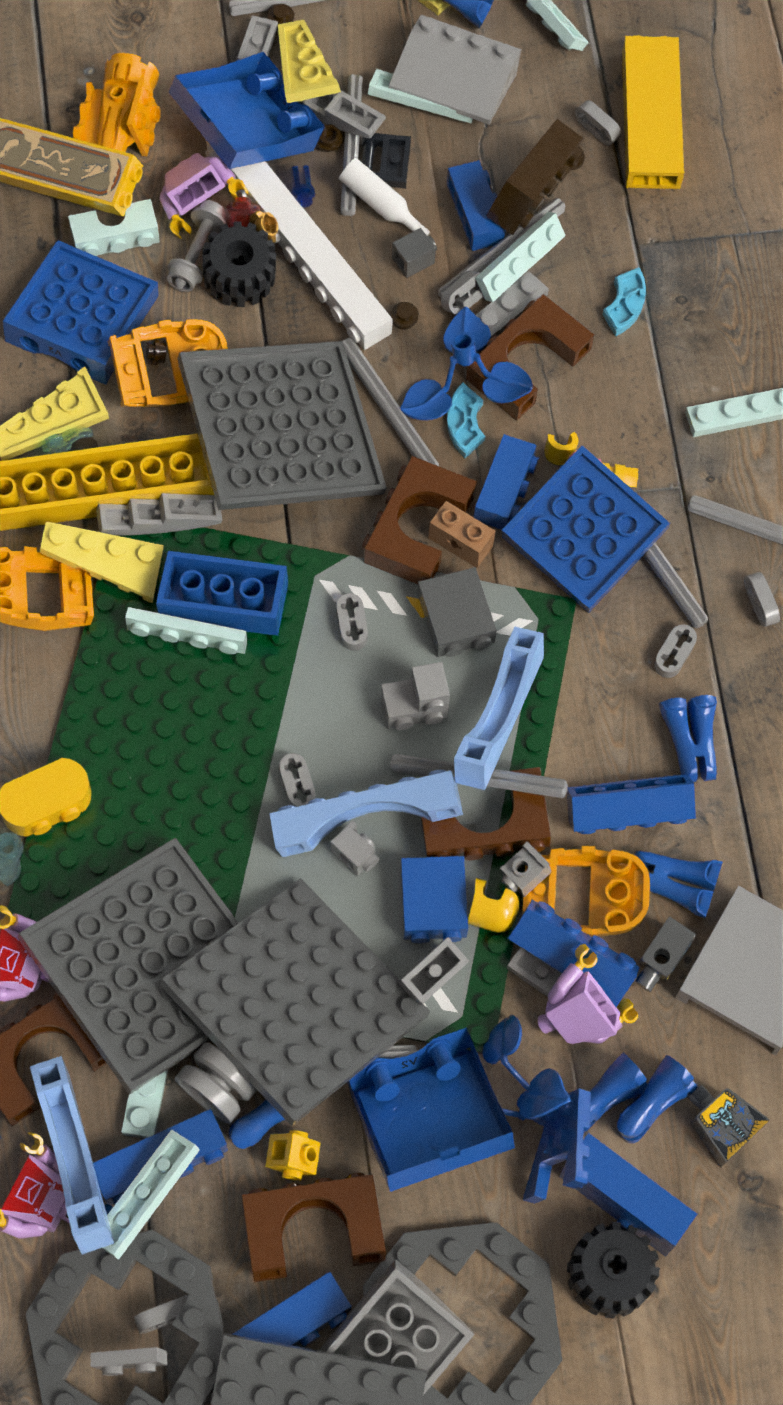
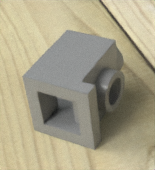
M354 821L349 823L331 841V852L356 876L364 870L369 872L379 861V857L375 855L374 843L364 833L360 835L357 833V824Z
M528 842L500 868L504 876L501 879L503 884L514 892L518 891L523 897L551 873L549 863ZM523 865L528 866L527 871L523 873L518 872Z

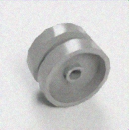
M205 1042L194 1053V1060L199 1068L185 1065L176 1075L175 1081L200 1106L206 1110L211 1109L215 1117L230 1124L240 1112L239 1103L235 1098L249 1101L257 1089L220 1049Z

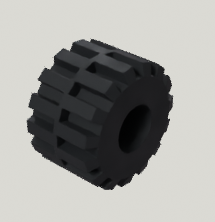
M241 221L234 222V227L230 228L227 224L219 226V234L212 231L208 236V242H205L203 246L202 262L204 284L206 289L211 288V296L216 300L220 296L223 297V304L230 306L231 302H237V307H245L246 301H250L252 305L259 303V295L266 298L270 293V286H274L276 274L275 245L273 240L268 241V233L263 229L257 232L256 225L249 223L247 227H242Z
M611 1222L609 1226L604 1227L602 1223L595 1226L591 1232L587 1231L572 1251L571 1259L567 1264V1273H570L568 1285L570 1290L575 1289L578 1294L575 1300L580 1306L583 1303L590 1306L588 1312L597 1315L599 1312L605 1313V1318H615L618 1314H622V1317L631 1314L636 1308H639L656 1287L655 1281L659 1278L660 1268L655 1266V1262L659 1257L656 1250L650 1251L648 1245L651 1243V1240L646 1234L642 1238L635 1234L638 1228L629 1225L627 1229L621 1228V1222ZM612 1261L616 1262L617 1268L622 1269L617 1275L613 1273L612 1268L608 1267Z

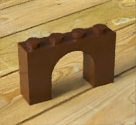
M543 294L536 301H530L517 319L512 318L498 337L495 335L488 341L485 349L480 353V358L486 369L491 372L496 363L509 362L508 355L518 346L535 343L548 347L574 367L592 349L594 334ZM474 361L471 365L466 366V380L484 394L482 386L488 377L483 375L479 366ZM533 385L530 393L515 401L494 403L518 421L536 403L538 388Z
M412 456L407 466L402 465L397 477L399 483L396 489L391 487L385 501L387 506L384 512L381 510L378 512L373 525L375 530L372 535H366L361 550L365 551V564L418 584L419 581L435 578L441 566L442 551L408 537L399 527V519L412 508L430 506L440 509L446 501L467 513L475 497L477 481Z
M540 767L512 770V772L541 776ZM510 790L513 808L510 819L500 829L488 833L471 831L462 826L456 817L436 822L421 817L426 857L464 856L465 860L469 861L481 859L483 855L489 854L505 857L514 854V851H520L526 842L537 852L545 850L546 847H550L551 841L545 795Z
M57 993L53 995L54 999L44 1006L39 1004L31 1008L26 1013V1018L17 1024L12 1022L0 1029V1110L12 1127L40 1109L19 1077L17 1069L19 1054L25 1044L32 1038L44 1033L62 1034L76 1044L94 1072L106 1064V1061Z
M353 1173L345 1179L339 1180L321 1178L314 1181V1184L308 1185L289 1183L283 1185L281 1189L270 1191L265 1188H257L251 1190L248 1194L242 1195L254 1282L287 1277L282 1243L284 1229L292 1217L301 1211L312 1208L328 1210L342 1220L348 1233L353 1266L386 1261V1249L373 1174Z

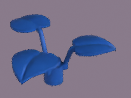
M465 306L452 319L444 334V346L450 353H453V356L450 357V366L444 387L442 388L440 383L435 380L418 381L407 391L400 409L406 416L416 420H434L445 415L452 406V399L446 392L450 389L456 363L461 366H469L475 361L483 375L488 377L483 382V392L489 400L496 403H509L527 395L533 389V384L529 375L521 367L511 362H498L493 366L491 372L486 369L481 361L480 354L476 352L486 347L491 339V332L488 325L484 324L479 317Z
M511 1014L508 1018L499 1022L490 1032L488 1041L483 1045V1058L489 1064H495L501 1060L505 1068L526 1090L517 1100L519 1111L502 1108L504 1114L517 1117L522 1121L529 1119L540 1126H544L546 1114L565 1105L571 1099L564 1088L560 1074L556 1070L547 1068L541 1071L532 1079L529 1085L509 1063L507 1056L516 1052L522 1038L520 1021L515 1015Z

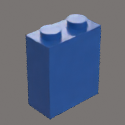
M464 856L401 858L404 940H411L412 943L422 944L429 942L430 939L443 938L444 940L448 937L452 942H458L462 938H467L468 914Z

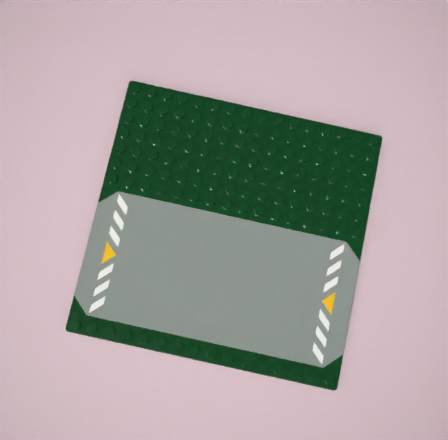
M204 527L157 534L116 535L164 545L153 603L144 600L143 596L130 591L128 593L118 588V585L105 579H97L93 593L94 617L91 625L84 626L47 764H50L58 759L67 758L79 763L88 776L91 787V800L87 809L81 812L80 816L69 822L61 821L52 825V828L44 834H33L27 837L8 910L12 914L16 913L38 922L176 838L238 923L301 878L400 980L443 941V938L430 939L427 943L416 944L412 943L411 940H404L401 858L426 857L421 816L397 811L368 813L336 827L312 851L282 857L275 848L270 813L277 812L279 808L289 805L279 776L280 761L285 755L290 753L302 756L307 763L314 785L315 799L324 798L326 800L336 798L340 793L346 791H354L356 793L365 791L375 784L391 785L398 783L400 779L405 777H424L394 772L390 768L391 758L394 754L454 763V757L464 736L475 727L486 708L497 679L505 646L514 627L544 633V658L495 769L512 771L540 767L541 776H544L576 601L569 597L480 581L497 630L495 642L484 649L477 650L471 648L463 650L457 656L447 657L444 655L438 657L419 601L418 584L365 564L364 558ZM168 551L287 567L288 588L278 636L246 632L247 646L245 654H226L218 648L208 646L207 648H197L188 642L179 640L177 642H168L159 636L149 634L148 636H138L127 630L125 617L128 607L158 613L156 602ZM437 572V574H436L435 577H439V576H443V575H447V574ZM347 593H353L361 598L366 617L368 641L362 649L357 651L349 650L342 644L336 609L337 601L342 595ZM346 604L349 618L354 617L352 604ZM351 626L350 636H352L353 640H358L359 635L356 633V627ZM442 662L450 693L448 718L433 725H428L426 722L414 724L413 727L406 730L388 729L381 698V685L411 679L412 667ZM289 763L288 769L285 771H291L293 778L298 779L297 771L300 766L295 767L293 763ZM457 783L463 815L457 816L456 819L462 826L474 832L488 833L500 829L508 822L513 813L510 790L488 786L485 790ZM298 786L297 795L294 799H300L301 803H305L309 794L303 795L301 787ZM352 821L357 824V833L359 835L364 833L372 840L375 845V855L379 857L378 863L369 872L364 870L358 876L331 852V841ZM514 851V854L505 857L489 854L473 861L465 860L464 858L468 918L475 894V879L479 878L487 881L485 896L487 898L501 899L507 887L501 881L504 876L500 868L519 851ZM523 865L518 870V872H525V865ZM515 891L516 895L518 896L520 909L522 895L518 891ZM518 915L513 926L505 932L498 933L468 925L467 938H462L461 941L453 943L469 962L423 1003L430 1010L428 1017L402 1038L429 1043L435 1038L467 1028L477 1053L483 1054V1045L488 1041L490 1032L499 1022L508 974L507 965L510 962L513 942L508 937L517 924Z

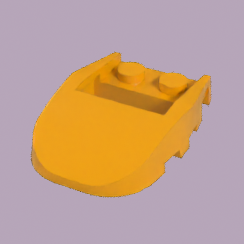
M170 319L159 321L157 324L133 329L130 334L116 338V335L110 336L108 346H110L121 397V407H166L188 402L177 360L180 352L228 349L226 339L221 330L214 324L204 320L187 319L183 322H171ZM165 338L177 393L152 397L141 341Z
M24 546L23 551H10L8 547H0L1 623L42 631L91 625L94 610L92 581L89 572L78 567L72 568L37 552V547ZM26 572L59 573L61 613H57L56 616H40L38 613H28Z
M582 846V849L565 850L564 848L551 849L549 855H541L549 863L551 873L523 897V913L532 899L536 902L542 901L547 903L555 911L557 866L591 867L589 925L580 926L582 931L591 937L617 935L633 930L644 919L649 908L650 877L645 864L637 856L628 852L613 849L611 852L597 850L595 846Z

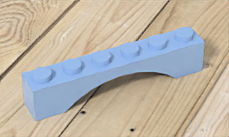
M514 627L505 646L497 679L486 708L475 727L464 736L454 757L455 783L482 790L486 789L543 661L544 633Z
M434 770L428 776L420 778L405 777L400 779L398 783L391 785L375 784L370 786L368 790L357 793L346 791L332 799L317 798L310 800L306 805L298 807L293 805L283 806L277 812L270 813L275 848L282 857L312 851L336 827L368 813L382 811L406 812L421 816L432 822L461 816L463 811L455 777L451 770Z
M60 1056L32 1065L30 1069L54 1149L64 1191L66 1210L75 1242L81 1254L114 1244L71 1078L63 1058Z

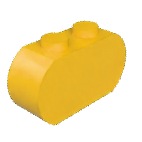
M61 758L5 783L0 790V814L5 825L13 833L28 837L33 834H44L52 828V825L61 821L69 822L80 816L81 812L87 809L91 800V787L87 773L74 760Z

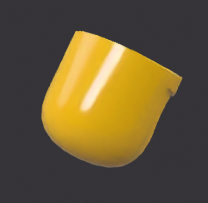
M476 878L475 894L468 918V925L498 933L509 930L518 915V896L511 889L505 888L501 899L487 898L485 896L487 881Z

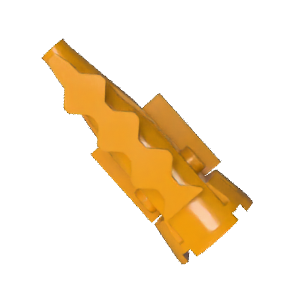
M116 53L112 55L111 60L107 59L104 69L103 88L95 89L92 82H86L87 96L85 101L80 103V121L73 128V138L126 152L128 146L135 142L141 155L147 156L149 147L154 143L156 122L158 123L161 117L160 107L157 106L153 97V91L159 80L157 68L151 62L147 66L140 62V56L130 53Z

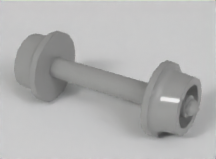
M204 200L200 203L199 207L192 210L191 220L199 229L185 260L174 258L167 265L169 271L167 281L175 289L190 292L193 291L196 284L201 283L204 276L200 268L195 265L209 232L215 231L219 233V226L226 224L227 212L219 203Z

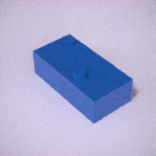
M168 551L156 602L158 613L246 632L278 636L288 588L287 567Z
M588 1133L583 1139V1145L589 1146V1157L587 1160L582 1158V1170L588 1172V1182L586 1185L576 1188V1190L615 1218L617 1222H621V1228L627 1229L629 1225L638 1228L635 1234L640 1238L646 1234L651 1240L649 1245L666 1257L697 1216V1213ZM566 1164L559 1176L561 1179L564 1178Z

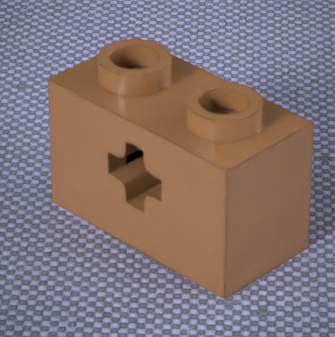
M446 501L430 522L428 538L478 568L493 547L496 531Z

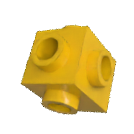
M291 1130L289 1133L270 1134L265 1167L282 1172V1177L289 1180L299 1181L302 1180L304 1175H316L321 1142L309 1139L308 1133Z

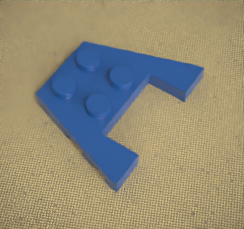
M578 1088L568 1093L571 1099L570 1102L546 1114V1122L523 1195V1201L535 1204L546 1200L552 1166L565 1160L567 1161L562 1185L576 1189L587 1184L588 1172L582 1170V1158L588 1159L589 1146L583 1145V1130L588 1131L590 1129L591 1092Z

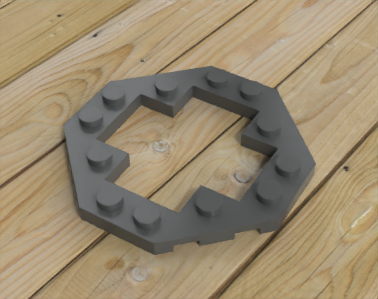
M497 1222L403 1233L386 1255V1261L381 1262L364 1283L363 1296H365L395 1259L415 1275L430 1256L456 1277L473 1253L477 1251L528 1292L508 1319L534 1340L495 1393L470 1372H467L448 1399L431 1386L423 1395L422 1405H530L562 1362L549 1264Z
M154 1230L138 1233L119 1260L102 1248L85 1254H81L80 1250L62 1254L26 1312L42 1405H103L66 1381L83 1349L57 1333V1330L91 1274H94L115 1289L120 1290L137 1261L189 1294L172 1325L198 1341L199 1345L165 1402H162L140 1386H135L124 1405H205L214 1391L224 1336L220 1308L212 1282L211 1266Z

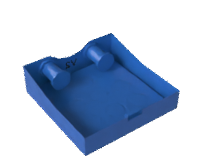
M265 52L218 68L175 75L169 89V94L229 169L314 151L325 128L309 106L299 104L297 101L287 103L281 72Z
M57 240L4 318L5 342L33 354L43 353L56 357L67 363L76 372L86 367L91 379L106 385L115 370L110 346H108L110 336L116 335V338L130 334L133 329L140 326L159 296L158 282Z
M582 445L502 529V538L573 598L586 612L590 613L667 531L670 523Z
M467 1028L435 1038L421 1050L405 1057L395 1059L376 1058L348 1081L351 1097L390 1192L515 1148L512 1129L492 1089Z

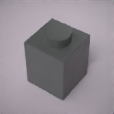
M422 228L392 242V259L406 278L435 264L436 243L430 235L427 236Z

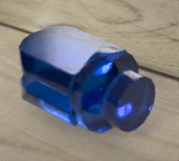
M309 165L302 166L303 184L301 185L298 166H292L291 180L293 188L290 193L303 208L312 205V198L316 194L315 188L311 185Z

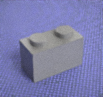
M447 937L397 983L420 1006L463 968L469 960Z

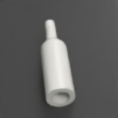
M354 158L339 176V180L387 221L402 223L411 231L422 228L425 234L429 235L430 231L410 214L406 200L357 158Z

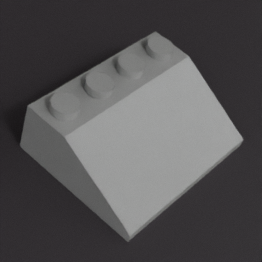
M420 15L411 30L389 83V88L456 110L458 114L490 124L517 75L521 49L469 32L457 26L446 24L434 18Z
M395 1259L319 1350L427 1370L425 1394L474 1336V1332L418 1277Z

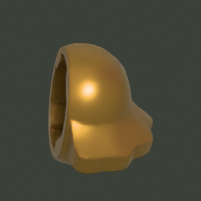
M260 211L252 213L249 223L256 225L257 232L262 229L267 232L268 241L273 240L275 243L278 222L274 215L269 212L262 213Z

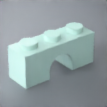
M151 199L131 203L130 207L126 209L124 220L116 226L102 224L98 220L96 210L68 216L74 246L95 256L111 252L119 253L126 249L140 246L148 247L160 242L158 225Z

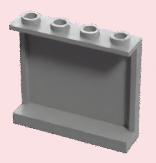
M738 886L675 998L685 1004L690 999L774 1048L772 1054L775 1056L783 1048V910Z

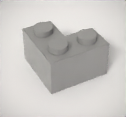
M442 662L412 667L411 679L381 685V698L388 729L406 730L413 727L414 724L426 722L428 725H433L448 718L450 693Z

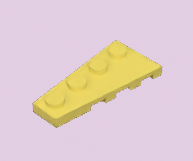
M304 19L279 24L278 33L287 103L340 93L339 83L332 75V71L328 63L325 62L320 48L317 47L315 39Z
M86 367L79 370L77 375L68 382L65 380L56 386V390L45 398L40 397L33 402V406L23 413L19 412L0 425L1 461L9 460L109 419L108 412Z
M46 521L40 553L72 568L78 567L85 570L92 577L99 580L105 579L118 585L119 589L128 593L130 591L143 596L144 600L153 603L164 545Z

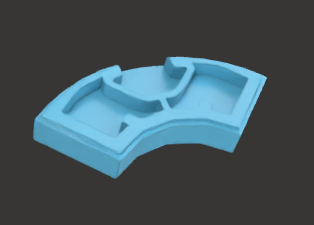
M639 267L614 278V285L617 291L616 298L612 304L603 309L602 315L615 336L629 329L638 319L643 309L646 284Z
M462 383L451 398L452 406L447 414V428L453 445L466 458L485 441V435L479 429L476 419L484 400Z

